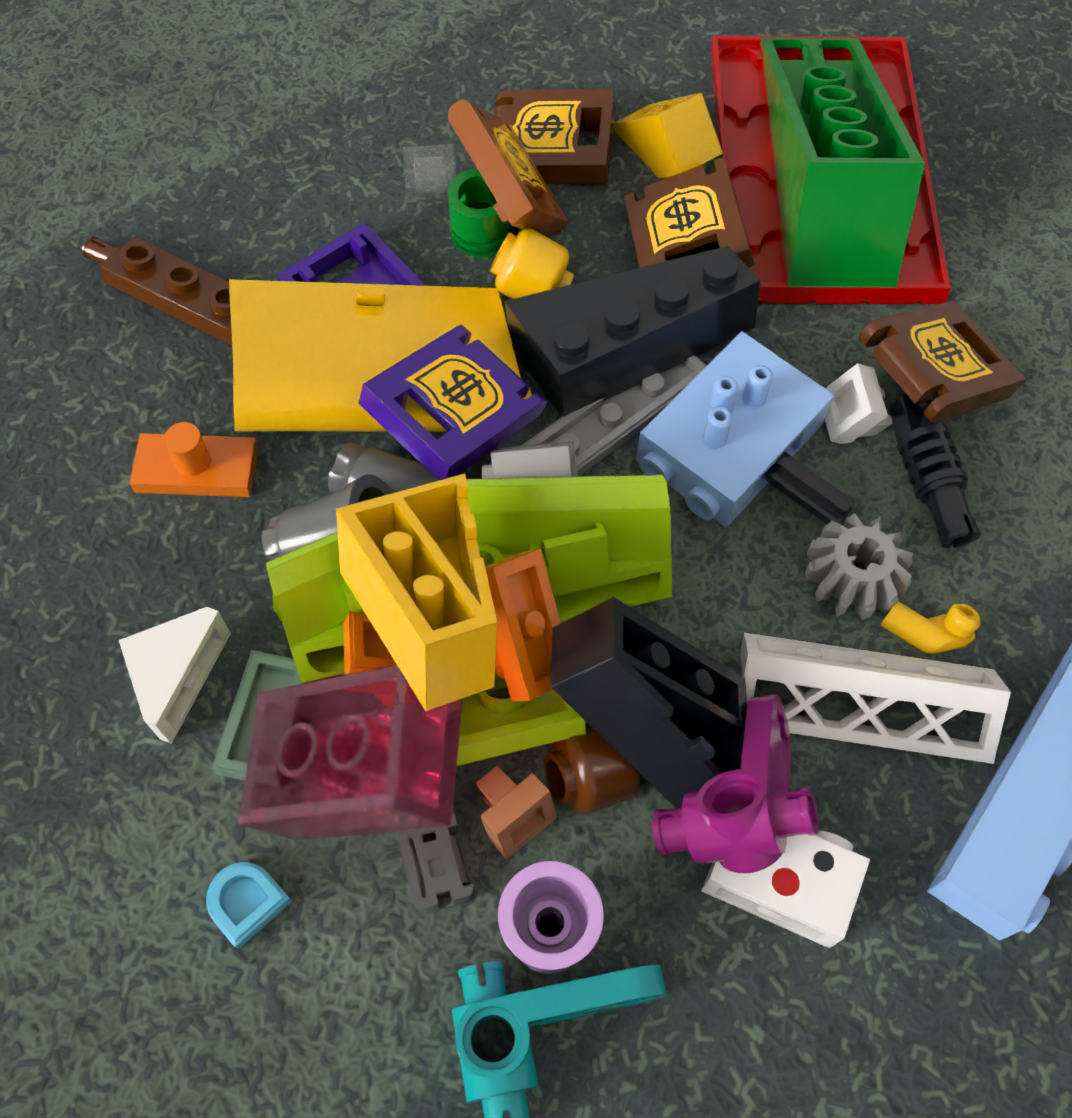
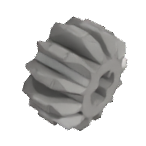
M855 513L846 518L843 526L831 520L829 524L824 526L820 537L812 540L807 551V559L811 562L805 570V581L820 584L815 592L816 602L830 599L832 596L838 600L835 605L837 617L844 615L850 605H854V609L861 621L870 618L875 609L885 614L897 603L898 596L904 594L911 584L912 575L907 570L912 564L913 553L898 549L902 541V531L888 535L880 531L882 528L880 517L871 521L869 526H864ZM856 562L864 566V570L854 566L853 563Z

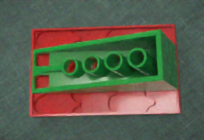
M713 35L711 67L716 109L717 138L723 154L719 155V158H725L755 266L749 267V269L760 279L758 301H761V303L809 304L810 301H814L815 304H863V302H868V304H917V302H922V304H941L947 302L950 283L906 37Z

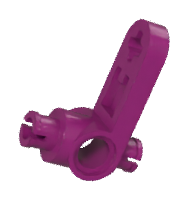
M777 694L750 698L748 700L741 769L719 774L706 782L700 790L686 792L683 797L682 808L654 810L655 818H652V831L655 845L660 855L666 856L674 852L689 851L697 864L719 861L725 869L731 872L753 873L771 866L782 856L786 850L787 837L807 834L809 836L818 835V813L810 787L789 792L791 739L786 713L782 701Z

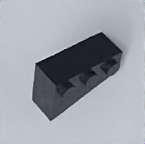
M615 597L553 627L551 688L676 808H682V801L686 792L700 790L706 782L719 774L741 769L747 712L746 682L744 677Z

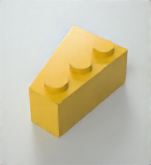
M457 475L337 508L340 573L425 711L493 688L495 685L497 618L484 558L480 557L478 548L477 526L474 514H471L466 475Z

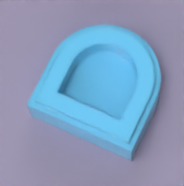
M249 862L231 864L222 869L210 883L206 896L207 910L211 919L238 950L292 902L265 869Z

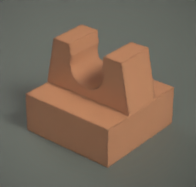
M496 766L476 782L478 788L485 795L482 798L483 802L489 808L480 815L489 840L506 860L557 818L550 791L533 773L516 785Z

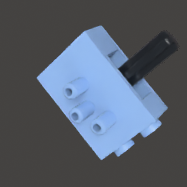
M743 331L640 432L636 461L639 462L644 475H663L667 484L685 497L687 506L694 514L708 521L715 519L725 528L733 522L768 483L772 484L826 525L831 520L841 525L854 507V502L851 498L793 457L823 425L835 395Z

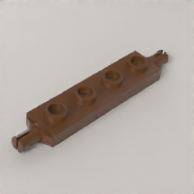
M90 236V241L88 239L84 241L82 254L84 257L101 264L99 267L104 283L232 346L229 281L137 237L132 238L122 247L109 245L95 236Z

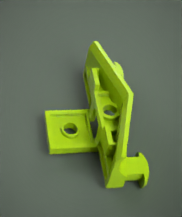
M663 475L466 479L471 514H474L477 526L478 548L480 557L484 558L485 566L522 551L541 549L561 623L612 597L617 598L629 607L673 597L670 502L667 481ZM337 531L266 562L273 591V610L280 621H282L301 683L345 673L343 624L349 611L365 613L340 573ZM496 675L493 688L440 706L455 766L586 734L585 720L553 689L531 701H511V698L497 699L491 697L490 695L496 690L507 688L506 681Z

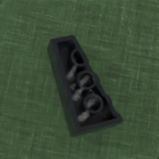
M729 246L507 300L505 301L508 330L514 351L560 415L564 417L602 398L605 401L642 383V380L656 373L661 374L687 361L688 358L694 355L698 356L735 338L741 331L745 333L754 329L760 279Z

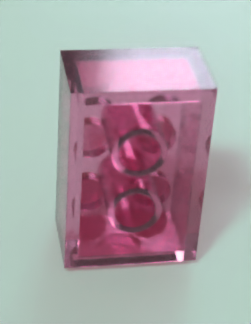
M398 666L259 692L238 825L293 840H312L451 826L462 699L425 711Z

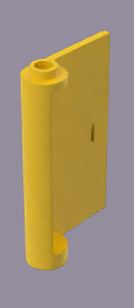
M229 279L235 431L388 432L358 404L363 384L458 325H463L471 332L468 344L475 340H480L520 377L497 288ZM530 387L526 397L523 398L524 400L532 396ZM408 396L405 410L428 432H448L414 399Z

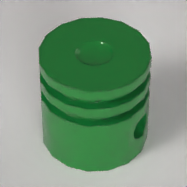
M477 168L468 169L458 174L450 182L447 191L452 242L459 251L468 256L477 258L493 257L497 255L508 233L513 234V226L510 222L503 223L493 207L498 202Z

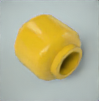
M530 228L522 230L517 236L509 232L490 268V272L496 275L495 287L497 290L511 299L571 285L574 277L573 273L566 270L569 263L568 250Z

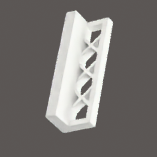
M744 633L740 659L743 670L742 677L745 678L747 703L750 698L754 697L757 679L784 683L796 698L784 706L790 733L994 764L1011 694L1009 688L994 669ZM799 686H806V687H813V688H811L810 690H808V691H806L805 693H803L802 690L799 688ZM831 691L850 693L860 708L842 720L834 721L823 719L812 704ZM862 695L873 696L876 698L867 703V701L864 699ZM900 700L914 702L925 717L904 731L887 729L877 714ZM927 705H934V706H941V707L938 708L937 710L931 712V710L928 708ZM805 710L810 717L796 714ZM963 710L985 713L979 742L951 738L941 724ZM869 719L874 726L861 724ZM935 729L939 736L927 735V733Z

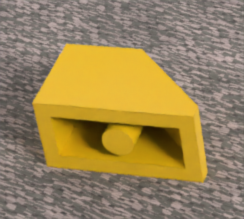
M702 93L652 103L614 122V132L658 178L671 177L703 164L707 171L705 163L723 154Z

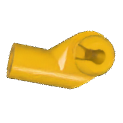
M897 601L880 626L926 654H937L965 648L975 639L974 632L980 627L981 619L976 610L966 604H954L947 614L925 618Z

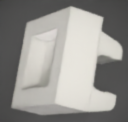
M857 363L825 388L835 395L825 418L831 442L839 444L851 443L858 437L877 435L893 424L892 418L887 414L884 404L885 392L879 386L873 367Z

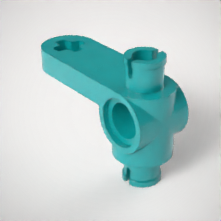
M503 961L483 963L486 976V985L484 986L480 985L476 964L458 970L465 1005L452 1009V1017L466 1102L482 1101L484 1118H503L505 1112H509L511 1118H530L525 1091L539 1088L529 1028L647 1003L666 997L668 994L661 965L640 966L508 995L503 975ZM489 1021L505 1023L510 1027L515 1037L511 1053L505 1059L498 1062H487L480 1059L473 1049V1038L477 1029Z

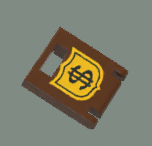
M614 88L502 90L498 92L494 115L508 122L513 127L546 184L608 183L616 109ZM582 117L584 131L599 132L598 145H579Z
M724 157L714 160V173L707 175L703 164L644 186V199L639 200L634 190L624 194L639 268L668 261L667 258L717 240L720 248L729 246L748 268L755 266Z
M954 300L873 320L859 335V340L866 348L877 346L872 355L915 404L930 400L936 392L940 395L923 413L931 423L1008 399L1026 380Z

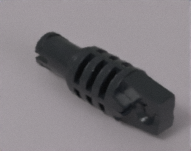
M901 395L889 409L896 435L899 454L903 456L902 462L905 469L908 470L909 481L914 485L913 492L915 497L920 499V502L928 505L943 548H950L952 545L953 548L968 545L981 536V532L965 498L964 490L967 488L968 477L965 470L962 469L960 457L956 454L957 449L951 440L949 428L942 420L931 423L923 414L925 409L932 403L931 399L915 404L908 395Z

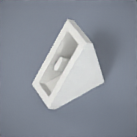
M205 607L119 640L143 719L161 740L172 744L231 634L219 611Z

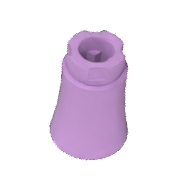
M538 862L519 871L506 885L498 906V923L504 942L525 966L543 974L562 972L582 960L596 945L603 927V905L597 888L582 871L562 862ZM546 916L553 917L557 926H564L562 932L554 937L543 936L537 930L540 925V918Z

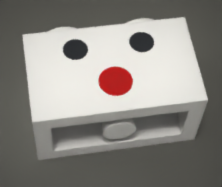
M819 831L818 835L809 836L808 834L787 837L786 850L782 856L771 866L757 872L735 873L725 869L719 861L712 862L702 892L831 948L845 938L870 859L852 852L853 845L848 840L830 832Z

